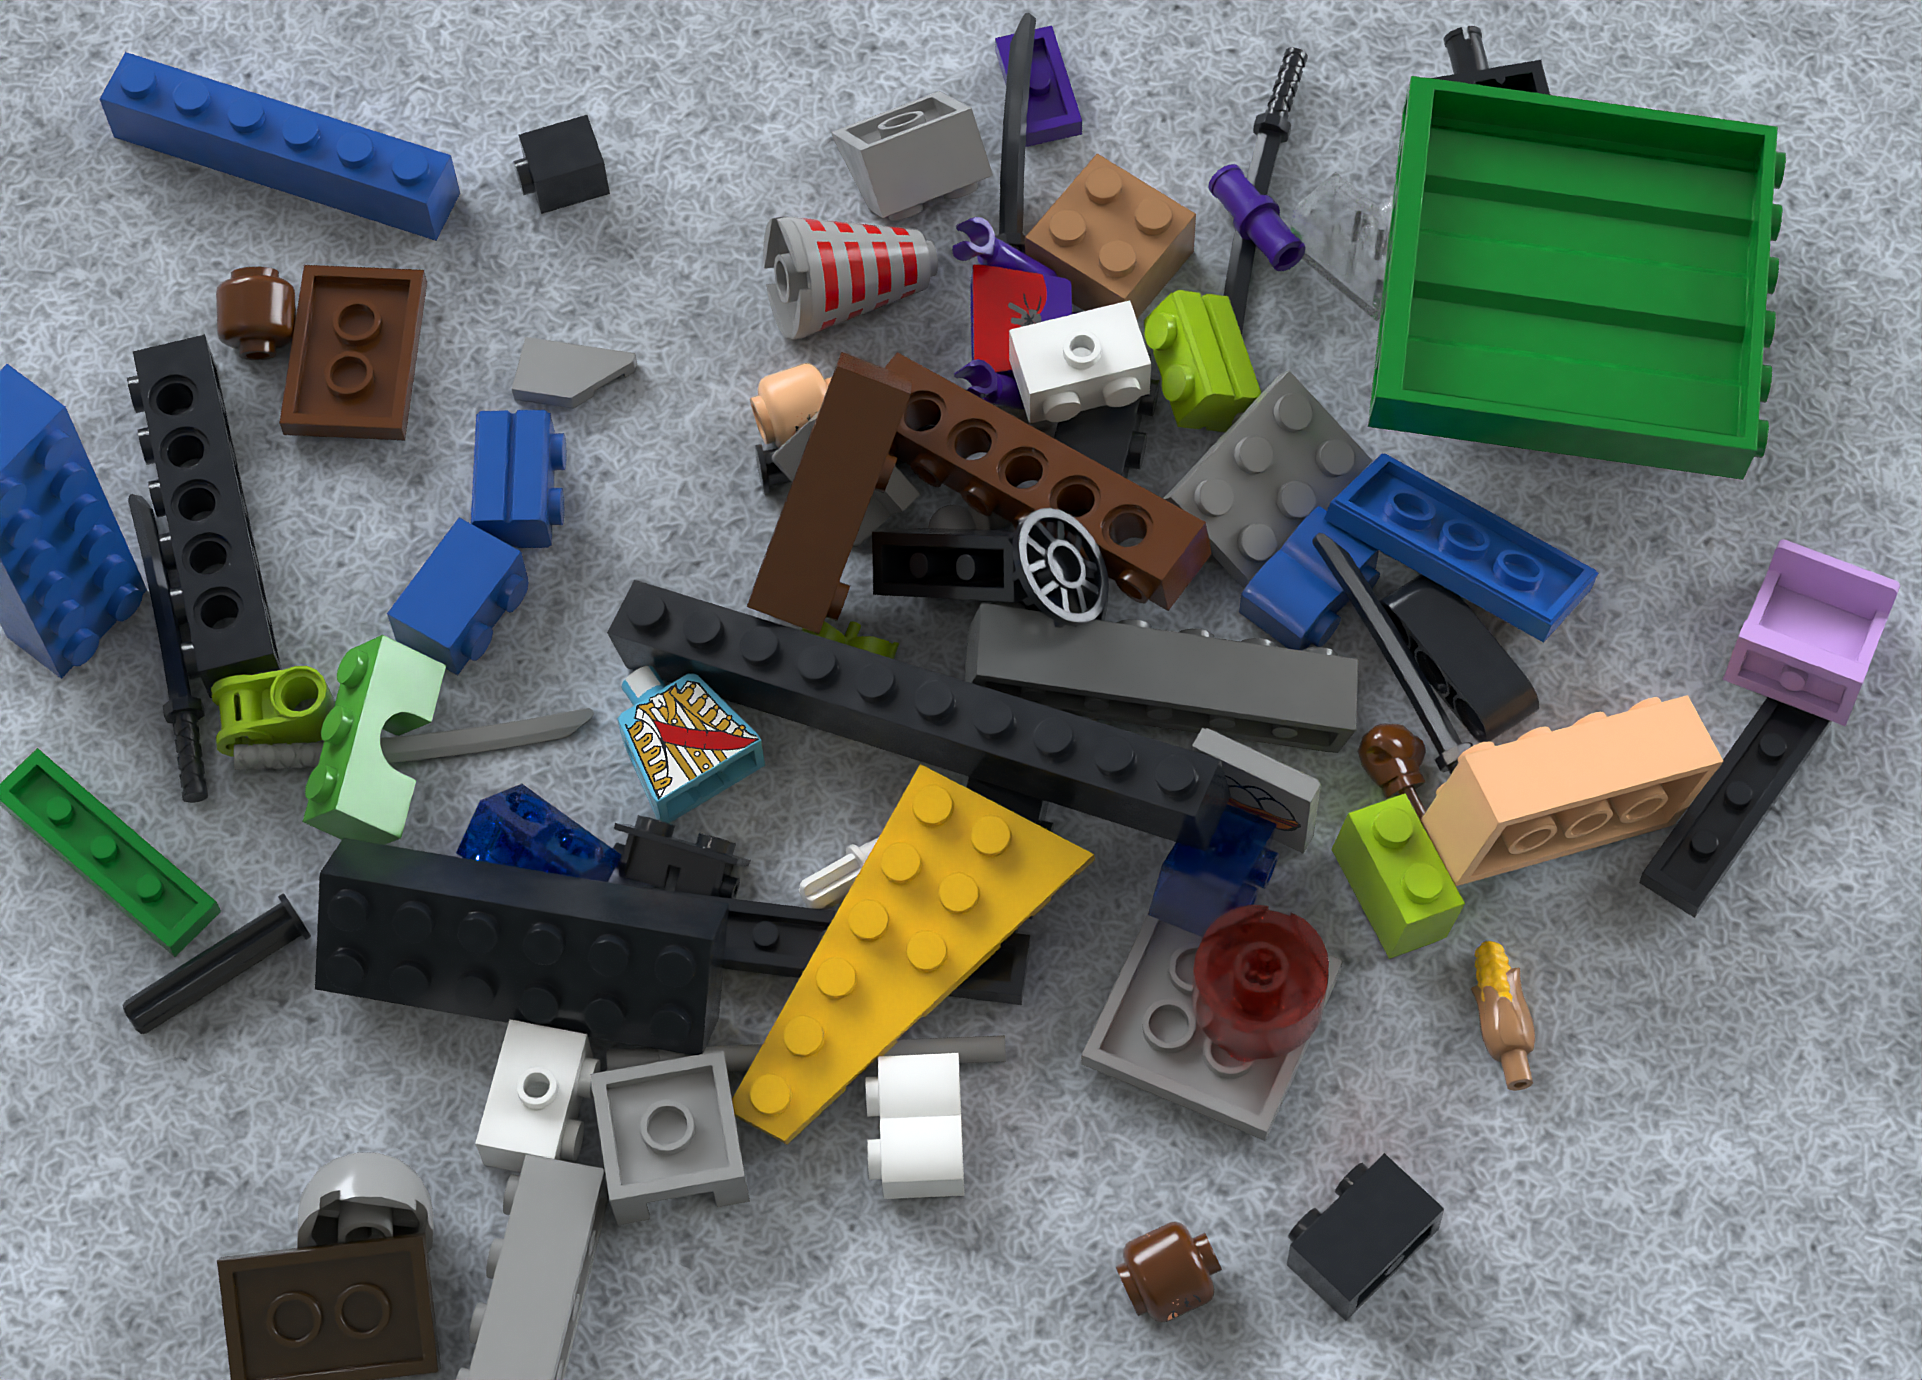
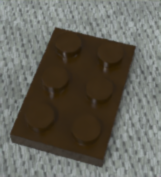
M425 1232L225 1256L217 1260L231 1380H379L436 1373L441 1369Z

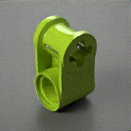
M294 666L288 669L255 675H234L215 682L211 687L212 701L219 706L221 731L216 735L217 750L221 754L234 757V745L237 744L253 746V744L273 745V743H287V745H292V743L321 741L322 725L335 704V699L324 677L316 669L309 666ZM317 699L309 709L294 711L301 701Z

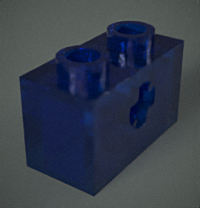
M1227 804L1207 851L1177 842L1174 844L1161 866L1148 915L1221 945L1234 922L1242 925L1246 924L1258 896L1259 888L1257 887L1266 889L1271 880L1279 858V853L1270 849L1277 824Z

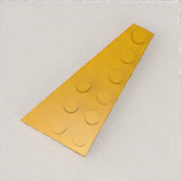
M920 764L734 1094L732 1102L735 1117L788 1145L847 1090L846 1087L873 1063L878 1056H884L898 1043V1038L922 1016L926 1017L1001 947L1000 944L1031 915L1034 917L1051 901V897L1073 876L1079 875L1095 860L1094 854Z

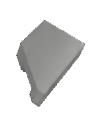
M525 337L512 385L514 400L574 409L594 397V391L622 374L626 378L636 372V354Z

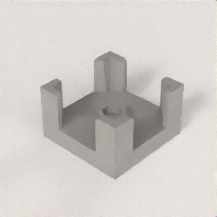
M723 1050L590 1074L609 1200L617 1226L650 1220L647 1203L713 1191L717 1207L750 1202L732 1102L730 1079Z

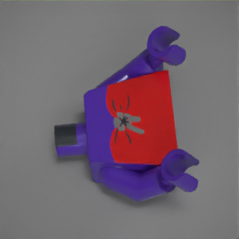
M973 217L956 225V229L967 234L970 241H962L952 246L953 256L957 260L967 261L977 256L980 263L973 264L970 283L971 362L955 372L954 377L966 379L972 385L967 391L991 404L1023 410L1025 408L1009 361V330L1080 312H1072V285L1070 280L1058 277L1054 270L996 238L993 228L988 221L981 217Z

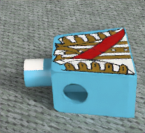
M644 666L632 672L623 681L621 688L633 706L622 712L617 718L621 738L657 820L671 823L765 766L762 741L758 734L697 674H686L666 686L653 666Z

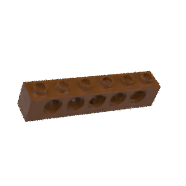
M898 352L885 366L888 370L913 379L911 394L888 455L894 456L910 465L913 472L927 484L933 487H940L942 484L960 493L963 500L975 511L985 516H991L992 513H995L1011 522L1015 530L1019 525V520L1039 509L1053 508L1067 514L1079 509L1090 510L1081 517L1073 518L1086 528L1097 543L1106 564L1108 577L1114 580L1119 589L1134 601L1145 604L1149 600L1167 611L1170 610L1212 554L1205 521ZM926 425H936L935 427L927 431H917L919 428ZM987 453L979 459L967 460L972 454ZM1026 481H1038L1029 488H1016ZM1039 521L1046 528L1047 522ZM1064 529L1065 540L1069 532L1066 529ZM1130 538L1143 539L1134 546L1123 547L1119 545ZM1081 545L1080 555L1083 559L1089 561Z

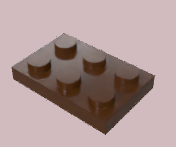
M304 265L279 422L283 435L405 441L427 289V279L424 270Z

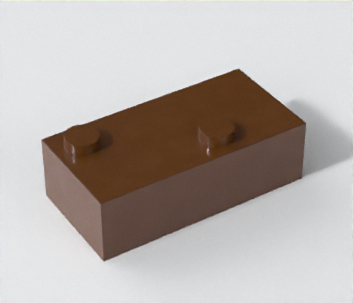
M841 352L747 604L748 608L820 634L825 618L838 621L850 589V585L840 582V578L874 490L884 494L897 458L888 455L911 394L912 378Z

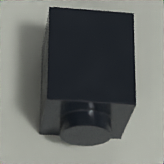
M588 115L518 134L523 154L522 159L513 161L518 182L523 195L535 194L541 214L610 194L604 160Z

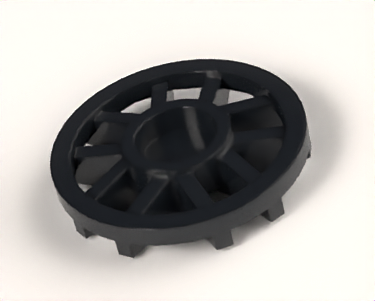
M1053 508L1039 509L1019 520V525L1014 532L1008 535V540L1013 545V560L1016 571L1010 574L1012 582L1019 579L1028 595L1022 601L1027 606L1034 603L1038 609L1053 620L1057 628H1062L1065 625L1077 627L1096 618L1106 605L1109 579L1104 558L1091 534L1075 518ZM1039 521L1047 522L1046 528ZM1064 529L1069 531L1066 540H1064ZM1081 545H1082V547H1083V549H1084V551H1085V553H1086V555H1087L1089 561H1088V560H1085V559H1083V558L1081 557V555H1080ZM1033 575H1037L1039 581L1041 582L1039 586L1037 585ZM1085 577L1093 578L1095 585L1085 580ZM1085 600L1091 602L1088 609L1086 607Z

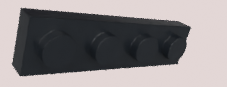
M1767 697L1724 757V762L1694 799L1642 872L1639 883L1695 918L1825 734L1832 721Z

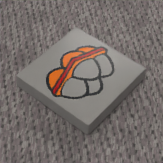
M1202 728L1192 745V751L1221 760L1231 794L1222 815L1304 854L1314 836L1321 787L1319 780L1213 730Z

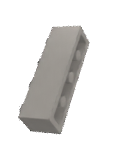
M526 1154L520 1176L511 1174L503 1200V1213L510 1215L504 1239L495 1238L493 1240L487 1259L486 1276L493 1279L487 1304L477 1303L471 1320L469 1341L476 1344L470 1369L461 1368L456 1380H564L609 1200L605 1169Z

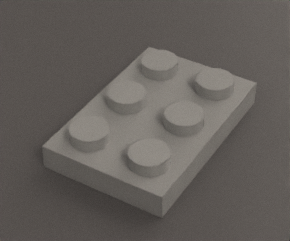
M1288 370L1276 377L1163 499L1206 522L1212 556L1245 589L1261 567L1282 548L1301 522L1318 506L1327 511L1330 502L1360 475L1371 463L1372 459L1292 372Z

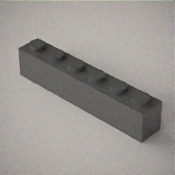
M995 601L990 604L981 603L968 627L964 681L1077 716L1200 733L1202 728H1208L1227 738L1338 753L1356 731L1358 659L1338 656L1334 650L1328 648L1312 647L1300 651L1276 647L1274 642L1263 638L1234 641L1214 638L1211 632L1202 629H1185L1179 632L1153 629L1149 623L1136 619H1126L1116 623L1091 620L1077 627L1065 625L1062 628H1057L1053 620L1043 612L1027 610L1023 604L1018 602Z

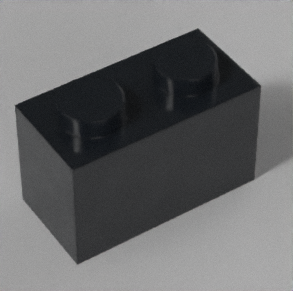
M1385 1153L1370 1168L1364 1163L1356 1165L1335 1189V1193L1339 1198L1323 1213L1319 1212L1316 1208L1310 1210L1298 1221L1288 1235L1292 1243L1289 1248L1287 1266L1345 1321L1439 1230L1444 1208Z

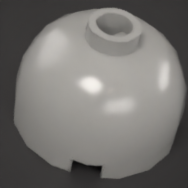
M357 1152L335 1158L318 1169L301 1194L298 1208L297 1248L425 1232L428 1253L432 1249L433 1207L430 1194L415 1170L398 1158L376 1152Z

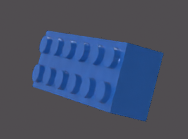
M6 364L0 370V625L8 639L62 679L73 666L83 665L94 655L98 648L99 640L117 621H125L136 612L147 588L66 406L13 367Z

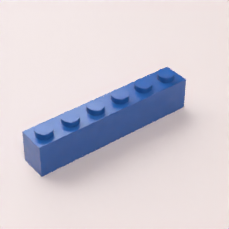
M128 52L124 53L99 98L114 138L437 241L460 195L452 157L449 154Z

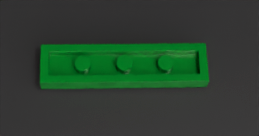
M38 748L0 783V806L174 957L221 913L218 903Z

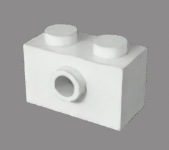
M1130 300L1009 330V361L1029 424L1043 420L1062 422L1073 418L1083 410L1104 405L1122 407L1135 402L1140 396L1150 394L1151 361Z
M509 1019L475 1143L483 1165L521 1172L526 1154L566 1161V1159L577 1160L584 1135V1122L577 1120L583 1097L589 1099L594 1097L590 1074L600 1072V1060L593 1058L587 1034Z

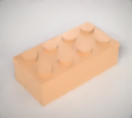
M1688 695L1661 702L1658 697L1648 698L1635 704L1628 711L1606 716L1604 712H1595L1581 718L1570 727L1551 731L1549 727H1539L1525 733L1516 741L1495 746L1493 742L1488 741L1470 747L1458 757V765L1448 780L1436 790L1437 796L1422 817L1421 822L1455 886H1459L1676 824L1724 761Z

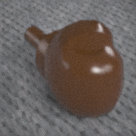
M1388 723L1376 725L1363 735L1357 752L1361 765L1370 778L1382 788L1387 800L1406 793L1421 821L1426 810L1415 789L1425 783L1419 767L1423 763L1426 747L1423 741L1418 736L1413 735L1404 725Z

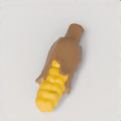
M1484 941L1475 950V968L1477 969L1476 979L1478 984L1470 989L1478 1006L1482 1039L1490 1056L1502 1063L1507 1089L1513 1091L1523 1090L1533 1084L1527 1055L1534 1049L1535 1029L1522 991L1520 967L1511 968L1509 959L1504 953L1505 950L1501 944L1493 941Z

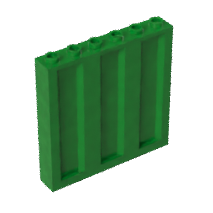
M1411 76L1402 109L1368 427L1743 480L1753 458H1763L1769 433L1768 420L1759 419L1760 402H1767L1772 382V366L1763 364V350L1771 346L1776 323L1775 311L1766 310L1767 294L1772 295L1775 291L1779 273V258L1770 257V242H1776L1779 236L1783 213L1781 204H1773L1774 189L1781 187L1786 164V153L1776 151L1778 127Z

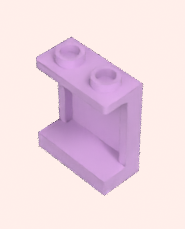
M1780 540L1748 619L1745 620L1723 680L1846 726L1900 589V583L1788 540Z

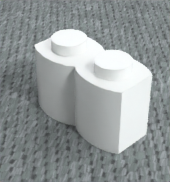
M959 1054L878 1056V1076L866 1077L867 1117L880 1116V1139H868L869 1180H882L884 1199L965 1196Z

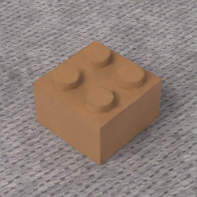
M1097 153L1025 236V254L1054 270L1058 277L1070 280L1072 285V304L1083 311L1130 300L1137 320L1194 252L1196 213Z

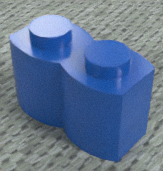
M1321 506L1314 509L1301 522L1282 548L1261 567L1241 593L1239 613L1288 649L1302 651L1307 649L1311 643L1316 647H1322L1331 638L1341 622V617L1337 615V612L1350 601L1312 543V539L1318 533L1325 534L1350 554L1372 589L1380 577V572L1375 570L1379 550L1324 520L1327 511Z

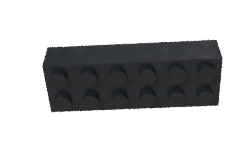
M343 838L321 870L319 876L315 990L509 1023V1019L583 1033L591 1038L689 1055H700L704 1053L719 1019L729 903Z

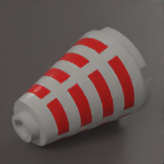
M785 216L770 219L765 230L763 247L764 269L774 268L776 282L766 285L776 324L786 339L791 338L793 340L807 337L926 290L929 286L930 277L936 276L938 271L936 248L931 240L925 241L924 236L917 229Z

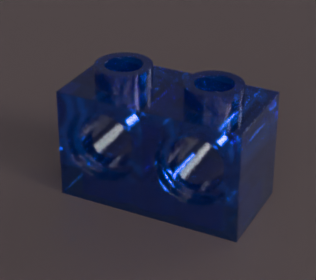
M523 784L480 800L456 851L457 855L466 859L602 882H609L621 857V854Z

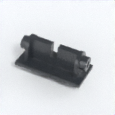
M641 815L637 816L635 826L615 823V830L628 833L626 844L616 843L609 859V867L619 870V877L665 888L670 868L675 866L681 868L674 892L736 898L740 879L731 876L733 866H749L751 861L733 855L736 843L703 833L698 834L696 844L672 837L675 825Z

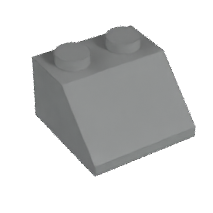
M941 91L831 132L834 142L868 209L882 218L888 216L891 221L906 219L920 213L923 210L922 203L943 195L944 199L949 200L971 194L978 189V181L993 176L972 108Z

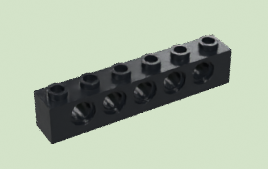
M204 334L132 351L137 375L127 377V383L135 412L145 411L148 427L138 429V437L146 465L156 464L159 478L149 481L148 486L157 518L167 517L169 532L160 534L159 540L168 571L175 569L178 571L180 586L170 588L175 615L179 625L189 624L192 640L181 643L184 662L189 678L201 677L209 697L212 698L211 687L215 682L234 675H255L282 670L217 366ZM189 407L188 410L181 414L170 415L176 409ZM201 459L191 467H181L182 464L189 460ZM212 511L208 517L202 520H191L200 512ZM224 564V566L215 573L201 574L207 567L211 565ZM224 618H236L228 627L222 629L212 628L218 621Z

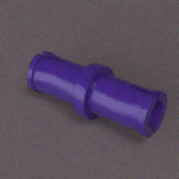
M1229 164L1219 169L1210 179L1208 189L1234 218L1233 226L1236 232L1243 239L1252 240L1269 259L1270 264L1276 271H1286L1294 267L1304 256L1306 246L1281 219L1278 204L1270 196L1261 195L1244 176V172L1238 165Z

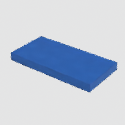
M1382 453L1330 502L1324 520L1543 643L1590 592L1599 574L1588 565L1385 453Z

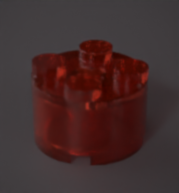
M1247 905L1233 909L1220 916L1208 927L1195 955L1191 992L1192 1006L1197 1022L1203 1032L1232 1058L1238 1061L1249 1062L1255 1059H1269L1285 1055L1305 1043L1319 1026L1322 1020L1327 993L1329 958L1325 945L1317 931L1305 919L1291 912L1289 916L1269 910V906ZM1255 978L1257 983H1250L1248 980Z

